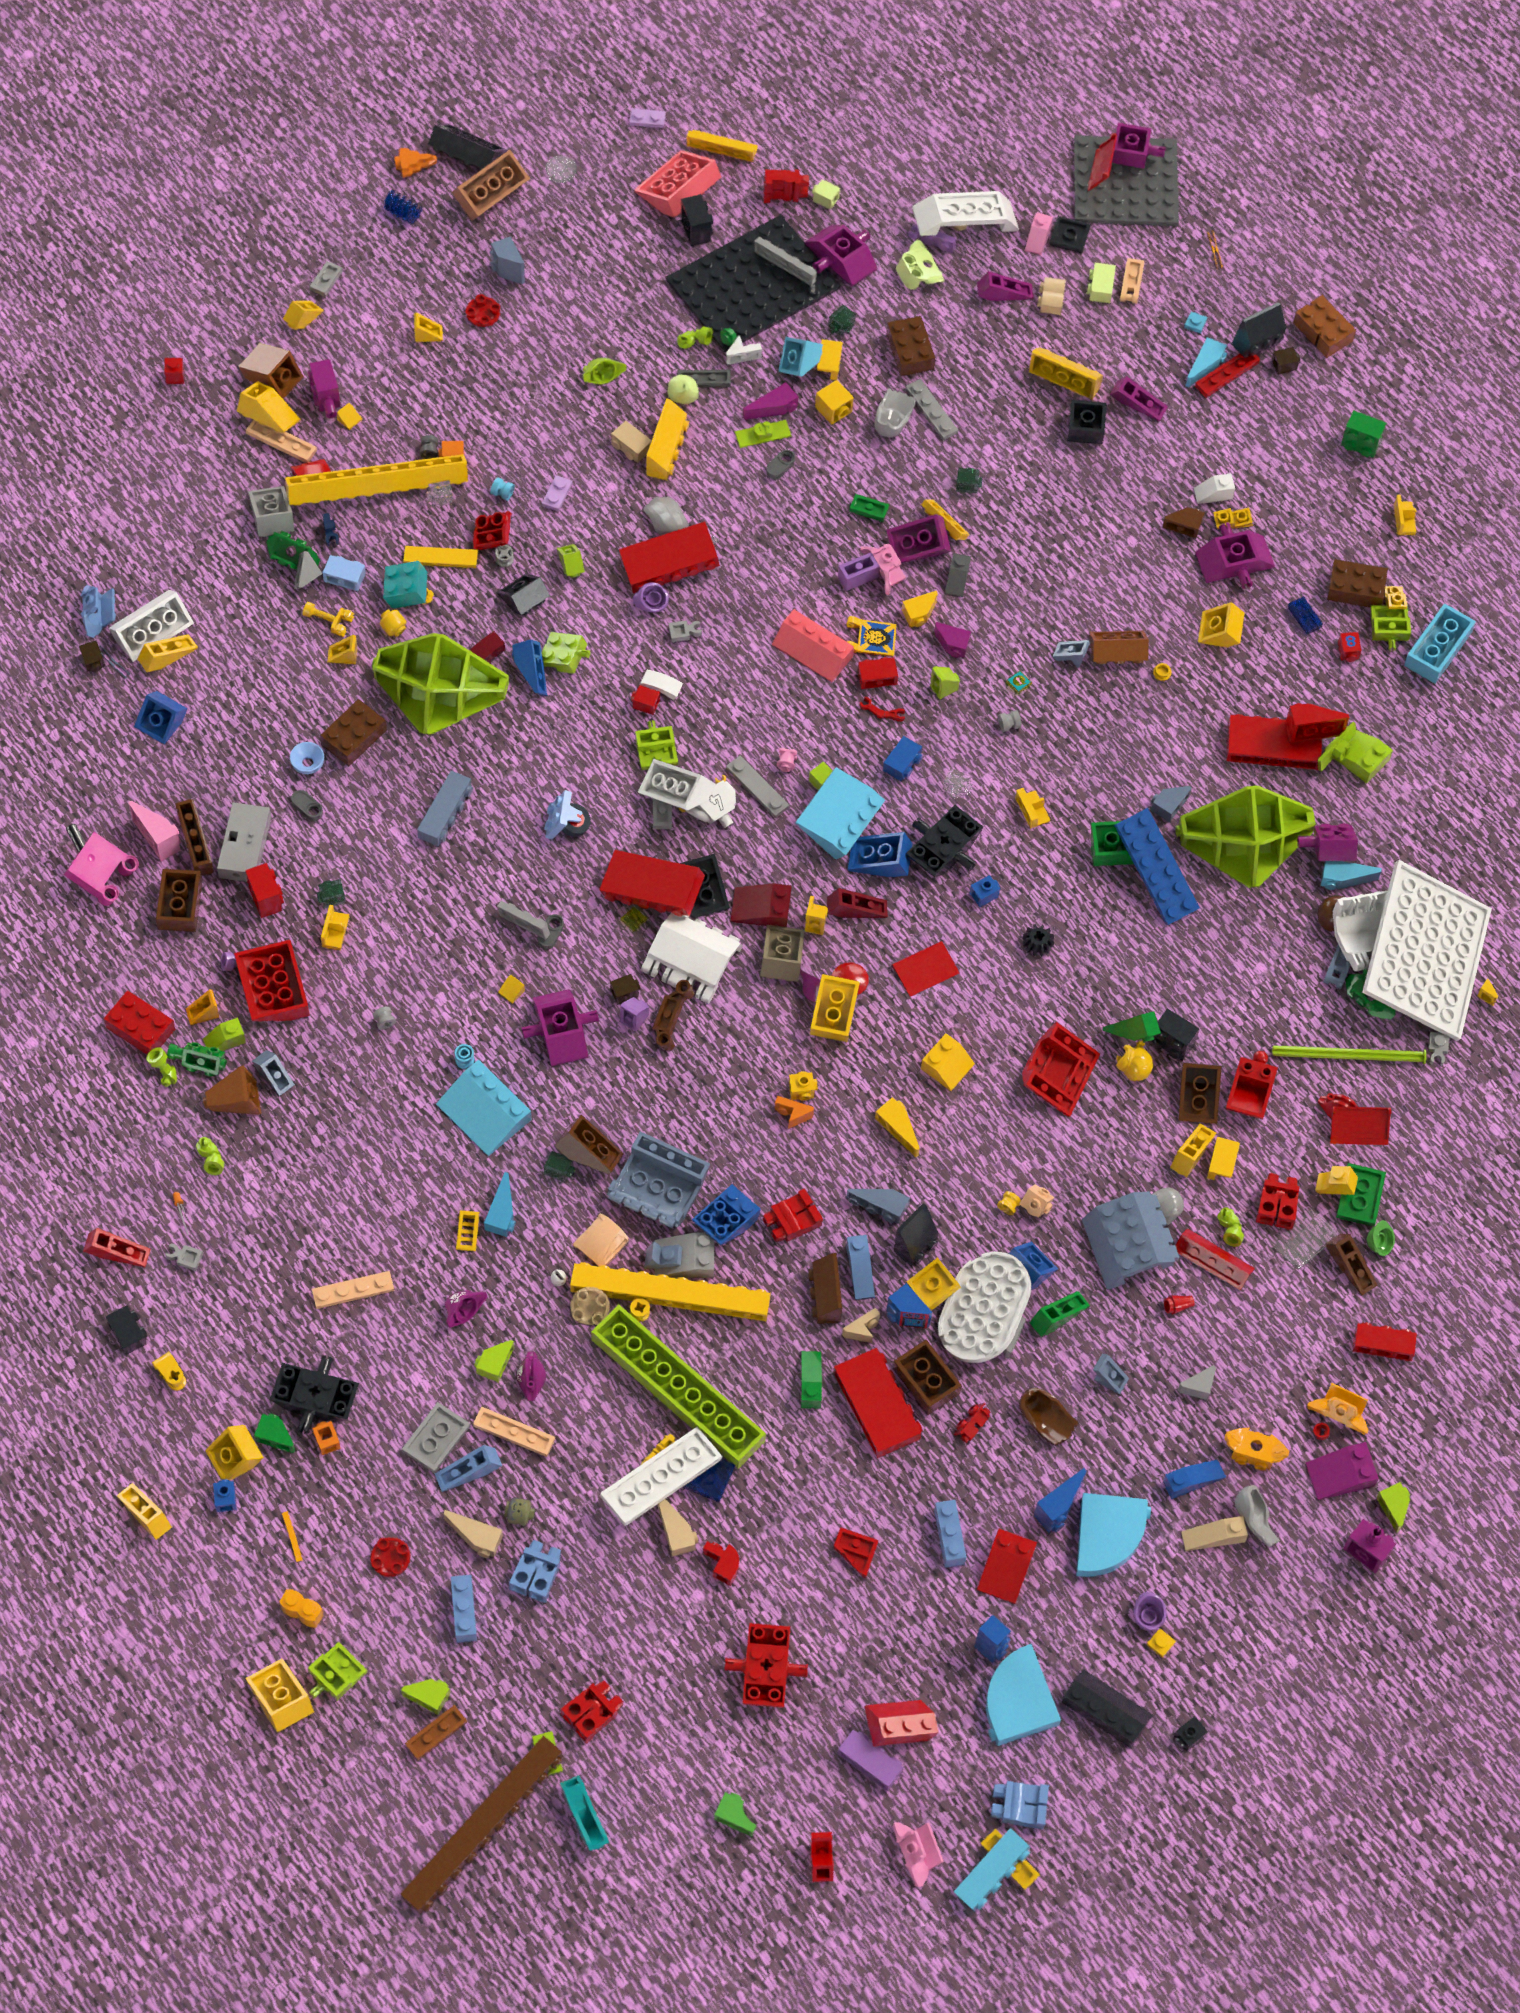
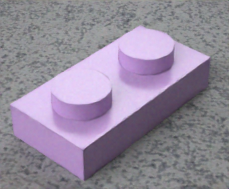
M632 108L630 125L664 128L666 111Z
M556 475L542 502V506L559 512L573 481Z

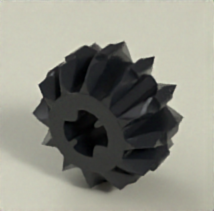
M1036 924L1033 925V929L1027 928L1026 933L1023 934L1024 941L1022 943L1023 947H1027V953L1033 951V956H1035L1039 952L1041 957L1044 955V952L1049 954L1051 948L1054 947V934L1050 933V928L1044 929L1043 924L1040 928Z

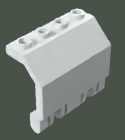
M1377 891L1371 894H1360L1354 897L1337 899L1333 909L1335 938L1354 971L1369 968V958L1371 959L1388 891Z
M671 913L661 925L648 951L641 971L648 975L651 972V976L655 977L663 964L667 968L662 975V982H667L668 985L676 988V984L680 980H687L693 988L695 981H698L701 984L696 991L695 998L700 999L701 997V1001L709 1004L730 958L736 951L740 952L743 945L739 943L740 939L732 935L726 937L722 935V930L714 926L712 929L705 927L706 923L697 918L693 921L689 919V916L682 915L680 917Z

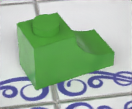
M725 1792L714 1815V1820L753 1837L756 1824L746 1817L743 1811L744 1801L741 1800L742 1797L732 1792L730 1794Z

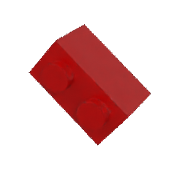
M883 657L877 660L866 659L858 662L857 672L861 689L898 684V672L894 657Z

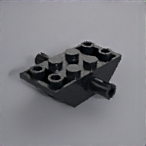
M954 805L934 826H929L920 817L917 818L918 821L915 820L912 827L924 836L906 853V856L933 877L944 875L956 862L965 867L969 872L976 866L977 862L965 853L972 847L983 826L958 806Z
M325 1355L321 1356L317 1371L286 1363L281 1365L270 1401L289 1412L302 1415L297 1427V1431L301 1433L304 1430V1434H309L314 1418L326 1422L332 1421V1423L348 1421L360 1384L328 1375L334 1361L329 1356L328 1359H326Z

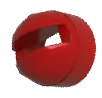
M1318 1423L1314 1426V1436L1317 1439L1325 1440L1329 1437L1330 1429L1327 1424ZM1322 1429H1325L1324 1434L1321 1435Z

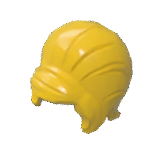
M1143 1040L1136 1042V1047L1134 1048L1130 1045H1125L1123 1047L1125 1054L1122 1057L1116 1056L1117 1068L1124 1072L1125 1076L1131 1081L1146 1079L1153 1069L1152 1057L1143 1048L1145 1046Z

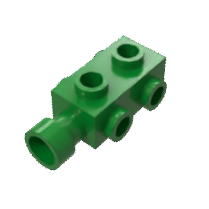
M188 1042L184 1049L180 1048L179 1045L171 1043L167 1051V1058L182 1060L181 1066H185L186 1070L190 1072L204 1071L205 1075L211 1077L224 1071L227 1060L224 1059V1051H220L216 1047L201 1046L196 1042Z

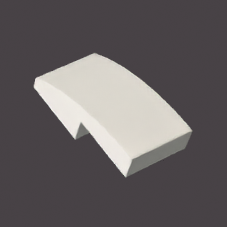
M646 670L640 685L660 691L674 700L683 683L665 674Z

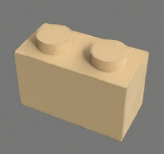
M623 422L611 433L613 447L616 450L623 451L629 460H634L638 463L647 455L652 440L629 422Z

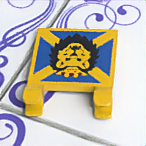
M854 616L848 617L846 626L849 628H859L858 644L847 641L854 646L853 653L894 657L896 624L861 620Z

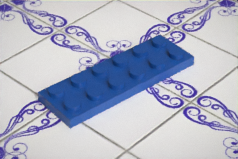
M1148 808L1114 825L1166 925L1200 908Z

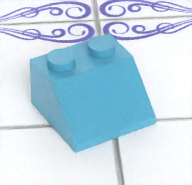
M785 337L778 372L803 376L820 362L823 344Z

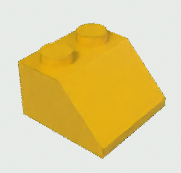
M1232 602L1202 611L1198 643L1221 647H1231L1240 644L1245 613Z
M945 1033L922 1059L921 1070L952 1091L975 1063L963 1046Z
M245 1425L227 1427L205 1450L221 1480H232L253 1469L263 1459L261 1452Z

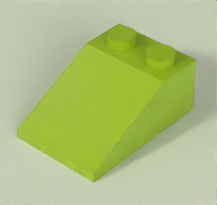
M1356 730V735L1349 741L1352 744L1350 753L1347 756L1345 755L1342 761L1336 757L1334 759L1367 784L1390 761L1393 750L1378 738ZM1336 737V738L1324 749V751H1326V750L1333 744V742H1334L1338 737Z

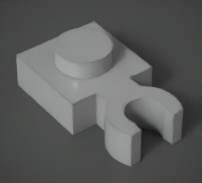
M687 621L672 622L668 626L671 642L690 640V635L695 637L702 635V630H695V628L700 627V621H694L691 625H687Z
M1430 1032L1428 1052H1434L1430 1057V1064H1433L1435 1058H1439L1441 1061L1440 1065L1443 1066L1445 1062L1443 1054L1448 1053L1449 1036Z
M175 1244L169 1245V1248L175 1252L173 1254H165L168 1260L178 1259V1266L194 1271L197 1270L203 1256L202 1250L186 1245L181 1250Z

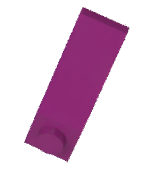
M988 271L977 282L978 297L987 300L1008 301L1034 298L1031 283Z
M1127 376L1119 379L1109 394L1120 403L1157 421L1161 420L1168 408L1167 405Z
M785 382L744 407L743 419L770 417L793 412L798 406L799 396Z

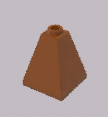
M244 1065L239 1066L205 1092L206 1097L203 1098L205 1108H209L211 1111L262 1114L257 1079Z

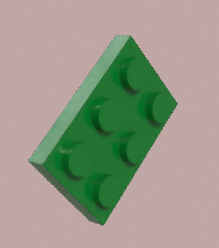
M1348 1163L1347 1166H1350L1358 1177L1354 1195L1341 1194L1336 1218L1375 1227L1386 1172Z

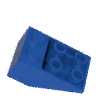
M731 1184L696 1215L692 1221L721 1246L748 1230L758 1220L761 1208Z

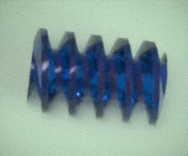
M394 189L390 190L384 200V209L386 211H390L391 214L402 218V220L407 221L409 224H414L418 220L423 207L418 208L417 202L412 204L413 201L411 199L407 200L406 196L401 197V193H396Z

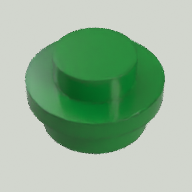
M731 328L723 329L720 332L721 341L726 345L731 346L737 339L735 331Z

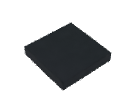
M1058 216L1049 246L1082 254L1091 224Z

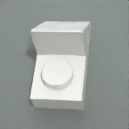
M738 336L727 351V365L761 359V344L743 346L741 338Z

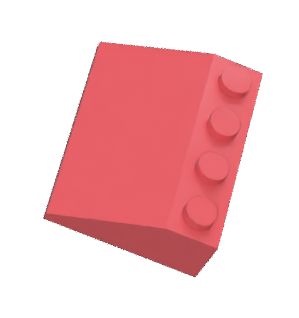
M680 150L640 184L634 192L661 213L676 217L681 213V199L699 194L703 195L722 176L715 160Z

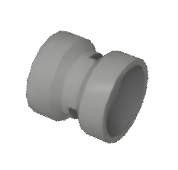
M1017 710L1011 711L1010 714H998V722L1002 732L1009 731L1012 727L1014 729L1021 728V718Z

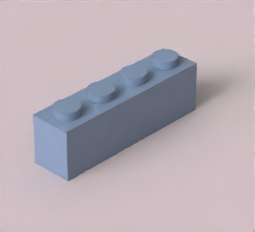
M452 770L450 771L417 829L419 839L435 846H439L441 841L444 842L446 840L447 830L455 824L457 812L463 810L466 796L470 797L472 794L471 778Z

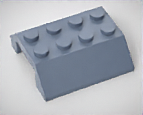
M640 1131L631 1147V1155L617 1180L613 1179L608 1188V1199L619 1204L623 1202L625 1207L636 1212L642 1211V1215L655 1221L659 1219V1223L670 1228L673 1226L678 1227L685 1220L697 1198L710 1163Z
M1150 1191L1132 1192L1096 1206L1082 1219L1107 1290L1126 1284L1124 1278L1161 1265L1162 1269L1174 1265L1175 1260L1179 1259L1175 1245L1170 1246L1173 1243L1169 1228H1163L1167 1225L1162 1210L1157 1211L1160 1208L1156 1195H1151Z

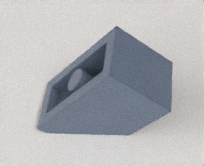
M1183 786L1163 789L1159 795L1155 794L1152 798L1151 811L1170 822L1189 798L1192 787Z
M266 1050L252 1060L259 1074L279 1096L295 1085L276 1054Z

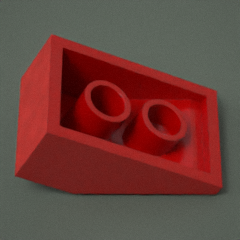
M1296 703L1290 706L1285 722L1289 743L1339 737L1347 727L1350 718L1349 714L1309 703Z
M999 1528L977 1590L1016 1604L1037 1542Z

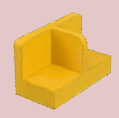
M823 339L821 340V344H823L820 362L817 364V370L831 372L830 380H837L843 342Z
M1397 495L1394 502L1397 535H1416V508H1413V502H1402L1401 495Z
M1024 788L1016 790L1015 799L1030 829L1050 822V818L1044 808V798H1039L1036 791L1026 793Z
M810 896L806 913L805 932L823 935L828 908L814 904V896Z
M329 905L321 934L322 947L341 950L350 917L349 914L334 912L333 905Z
M1217 1137L1207 1175L1208 1179L1214 1180L1216 1175L1227 1178L1232 1177L1240 1145L1239 1142Z

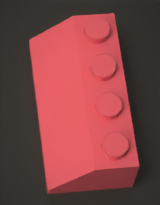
M795 609L783 621L772 643L774 647L830 682H833L853 658L854 646Z

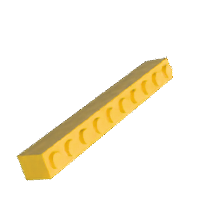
M464 454L285 477L286 494L289 505L299 506L303 503H319L326 500L336 501L341 498L352 499L356 496H373L379 493L389 494L394 491L406 492L410 489H426L432 486L443 487L447 484L459 485L463 482H468L467 461Z
M585 1262L574 1263L570 1284L571 1292L575 1293L585 1287H595L602 1290L608 1298L628 1301L642 1298L648 1301L649 1304L766 1322L771 1293L763 1289L749 1290L743 1286L735 1288L723 1283L709 1284L704 1280L689 1281L684 1277L676 1279L669 1278V1276L664 1274L656 1276L649 1275V1273L639 1271L638 1273L630 1272L624 1268L616 1270L610 1269V1267L600 1265L599 1267L591 1266Z

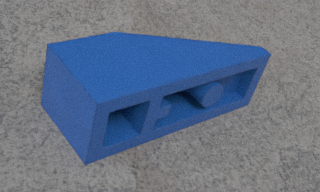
M530 639L513 644L512 657L515 664L536 694L547 696L540 642Z
M1217 1459L1186 1466L1167 1473L1163 1483L1172 1500L1225 1479L1226 1475Z

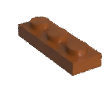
M453 1705L405 1742V1746L416 1760L419 1761L468 1723L467 1719Z

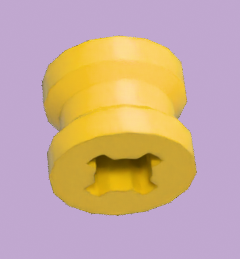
M1006 1191L1003 1194V1199L997 1203V1207L1012 1216L1016 1212L1015 1208L1020 1206L1021 1199L1016 1194Z
M642 1298L633 1300L630 1305V1315L638 1322L647 1320L650 1314L648 1301Z

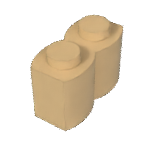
M1045 277L1044 282L1040 283L1039 293L1043 294L1038 298L1037 307H1041V313L1061 315L1066 280Z

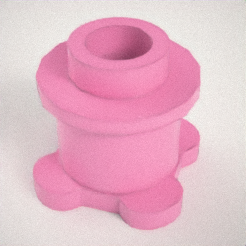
M780 748V759L777 761V767L783 772H789L795 768L794 761L797 760V751Z

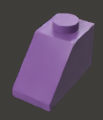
M633 997L623 1002L620 1006V1022L634 1031H637L649 1016V1006L643 1000H637Z

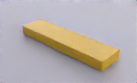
M405 546L404 563L420 561L425 566L477 568L478 550Z

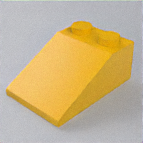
M822 974L810 1035L848 1042L860 982Z
M283 1659L246 1678L248 1685L277 1733L314 1713L309 1696Z

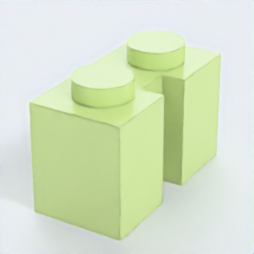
M1095 263L1094 270L1090 269L1089 280H1092V284L1088 283L1087 294H1090V301L1111 302L1116 265Z

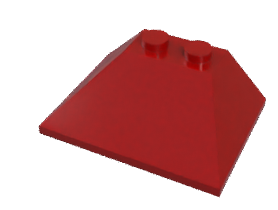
M1055 1022L1037 1041L1022 1072L1024 1086L1064 1115L1070 1117L1100 1053L1061 1024Z

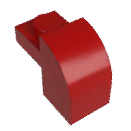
M707 1541L703 1547V1554L718 1562L713 1570V1577L731 1586L739 1571L738 1552L730 1544L723 1550V1547L718 1543Z
M832 1832L811 1833L810 1843L812 1882L834 1881Z

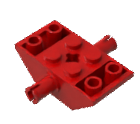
M749 1623L746 1658L732 1659L725 1657L724 1671H737L745 1674L744 1705L784 1708L786 1678L788 1676L807 1678L808 1664H791L788 1661L790 1626ZM765 1665L769 1666L768 1671L764 1670Z

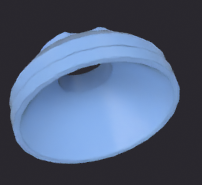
M302 742L292 749L290 761L297 772L312 774L322 767L324 752L315 743ZM310 758L313 760V765L306 767L302 762L304 759Z

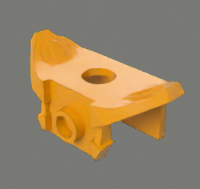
M1331 1383L1325 1398L1311 1401L1307 1405L1308 1409L1316 1411L1324 1417L1327 1416L1363 1435L1368 1433L1366 1422L1362 1417L1368 1399L1336 1384Z
M1250 1428L1234 1429L1225 1434L1224 1439L1228 1447L1233 1451L1231 1459H1234L1240 1465L1248 1463L1255 1465V1468L1258 1470L1266 1471V1469H1271L1273 1463H1278L1288 1458L1290 1450L1272 1434L1266 1436L1260 1432L1249 1431ZM1251 1442L1262 1445V1449L1254 1451L1251 1448Z

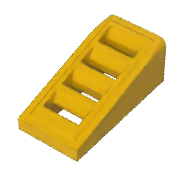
M460 1210L456 1250L476 1251L479 1212ZM463 1218L475 1219V1222H463ZM462 1226L474 1227V1230L462 1229ZM462 1233L473 1234V1238L461 1237ZM461 1241L472 1242V1245H461Z

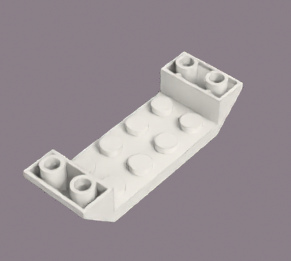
M999 191L933 194L912 207L920 236L937 235L940 226L999 224L1002 232L1019 230L1011 202Z

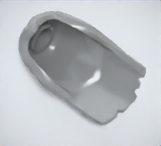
M888 388L877 408L875 416L876 431L880 435L889 438L899 435L911 416L916 402L915 398Z
M655 497L643 508V511L651 519L654 530L660 536L689 527L679 504L671 497Z
M1167 1187L1151 1194L1157 1196L1160 1208L1157 1211L1162 1210L1167 1225L1172 1223L1182 1213L1184 1201L1177 1190Z
M1254 1485L1244 1487L1235 1499L1237 1512L1244 1516L1249 1530L1266 1546L1271 1547L1275 1543L1277 1544L1280 1540L1269 1527V1510L1258 1487Z

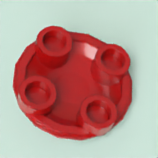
M479 294L468 303L466 317L475 326H491L500 317V305L494 299Z
M843 963L837 966L831 975L860 982L857 996L866 990L869 983V976L866 970L856 963Z
M380 1538L371 1551L370 1561L373 1569L378 1574L384 1577H394L407 1569L411 1553L408 1545L398 1538Z

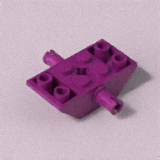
M844 224L829 225L804 242L820 258L819 261L813 263V269L817 270V273L830 267L852 287L877 270V265L868 245L864 243L871 238L869 232L865 229L855 235Z
M1225 523L1219 526L1222 536L1212 539L1195 551L1206 583L1238 576L1241 587L1246 589V586L1250 588L1253 585L1249 573L1275 568L1264 536L1250 530L1233 534L1230 523H1226V526Z
M570 989L533 997L532 1000L538 1024L521 1027L523 1038L543 1036L551 1067L589 1058L583 1025L599 1022L597 1010L580 1014Z

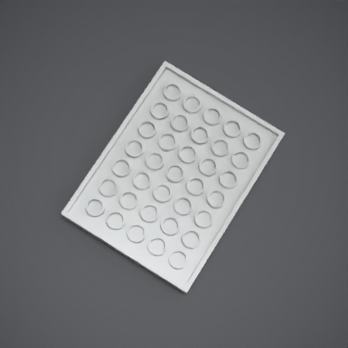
M1401 860L1396 861L1362 993L1456 1041L1461 1039L1492 908Z

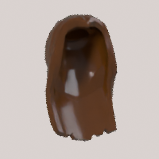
M1035 1387L1026 1390L1019 1400L1022 1415L1052 1445H1058L1062 1441L1065 1442L1071 1438L1072 1432L1075 1430L1074 1427L1078 1426L1079 1422L1070 1415L1059 1400L1041 1388Z

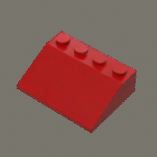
M291 940L234 953L252 1022L292 1021L310 1016Z

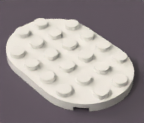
M1004 1252L981 1254V1257L968 1261L957 1274L955 1279L961 1288L947 1298L938 1323V1333L942 1344L956 1359L968 1363L985 1362L1001 1354L1011 1343L1030 1297L1031 1280L1024 1265L1010 1254Z

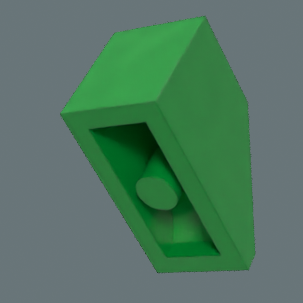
M262 1414L254 1434L255 1442L294 1453V1443L282 1419L274 1414Z

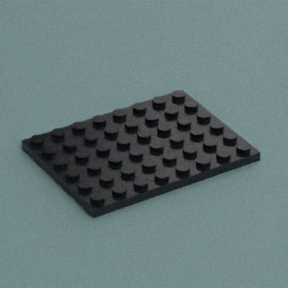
M781 214L666 276L668 284L702 326L712 328V338L724 353L731 346L721 341L720 332L723 329H733L737 338L740 336L743 343L840 290V284L827 269L820 273H817L816 270V282L810 286L755 252V241L758 237H761L777 248L783 249L792 257L798 258L807 266L813 268V263L819 261Z

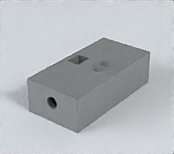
M232 803L217 866L219 878L247 882L245 870L261 865L271 822L269 807Z

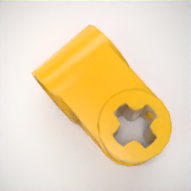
M169 1351L152 1362L154 1368L159 1371V1375L163 1377L172 1390L179 1391L185 1387L186 1379Z

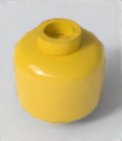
M388 609L382 613L380 626L388 636L398 637L407 629V621L398 610L390 611Z

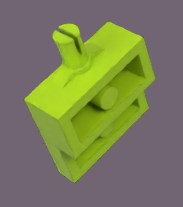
M1371 605L1373 641H1388L1389 651L1396 650L1395 641H1409L1411 624L1410 618H1408V606L1407 609H1388L1387 606Z
M551 632L542 650L543 666L555 667L560 672L574 674L581 658H589L591 654L590 650H585L588 644L583 635Z
M652 720V725L651 721L647 722L649 729L635 731L641 771L649 770L653 759L673 766L678 765L672 726L656 728L655 721Z
M338 1642L325 1655L322 1654L308 1667L309 1673L318 1683L309 1693L313 1698H316L324 1690L338 1701L367 1673V1669Z

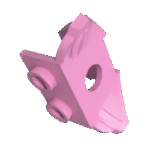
M884 544L879 549L861 546L860 552L862 554H873L879 565V573L885 582V594L890 595L891 586L906 579L899 567L901 561L890 544Z
M896 1822L893 1824V1828L896 1834V1841L899 1843L906 1861L905 1866L908 1868L915 1886L922 1887L927 1880L929 1870L944 1862L929 1823L922 1825L916 1830H912L908 1826Z

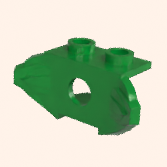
M282 530L280 533L274 532L272 536L268 537L266 544L270 554L269 558L276 560L277 563L286 567L289 564L290 568L297 570L300 553L307 551L316 565H319L320 559L317 553L312 550V547L306 545V541L300 538L294 540L290 538L291 534ZM290 546L296 548V554L293 557L287 555V549Z
M1364 969L1363 974H1350L1345 979L1349 997L1351 999L1355 998L1356 1003L1362 1008L1365 1007L1368 1010L1367 1014L1391 1020L1396 1015L1395 1009L1376 999L1369 1001L1364 996L1365 994L1362 993L1368 970Z

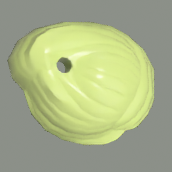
M678 375L673 377L668 383V396L674 402L690 404L698 399L699 390L693 378L687 375Z

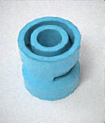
M497 477L492 484L490 492L492 495H499L502 499L508 501L514 492L515 485L510 482L505 483L503 479Z
M461 1044L455 1049V1062L459 1068L468 1069L474 1064V1050L470 1045Z

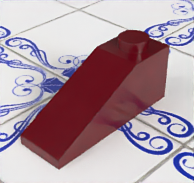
M838 888L827 897V914L841 918L888 917L887 900L841 888Z

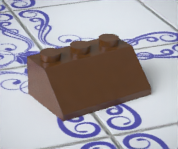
M831 1253L813 1261L811 1269H808L809 1281H813V1287L810 1288V1298L815 1300V1306H812V1317L817 1319V1324L841 1322L842 1299L837 1253Z

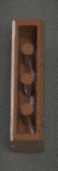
M194 799L177 802L175 804L193 869L194 871H201V876L212 874L214 872L213 864Z

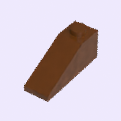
M1339 1234L1325 1243L1333 1260L1361 1295L1378 1286L1351 1234Z

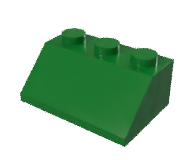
M1121 821L1091 823L1093 866L1134 864L1114 826Z

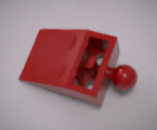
M1255 1052L1253 1060L1240 1057L1226 1105L1227 1110L1263 1120L1278 1067L1266 1064L1268 1062L1266 1052Z

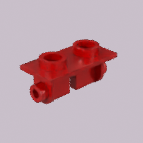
M985 1403L971 1406L967 1412L969 1415L966 1419H962L956 1425L957 1430L954 1435L961 1434L963 1442L971 1441L979 1431L974 1426L975 1423L981 1428L990 1418V1410L987 1408L983 1409Z

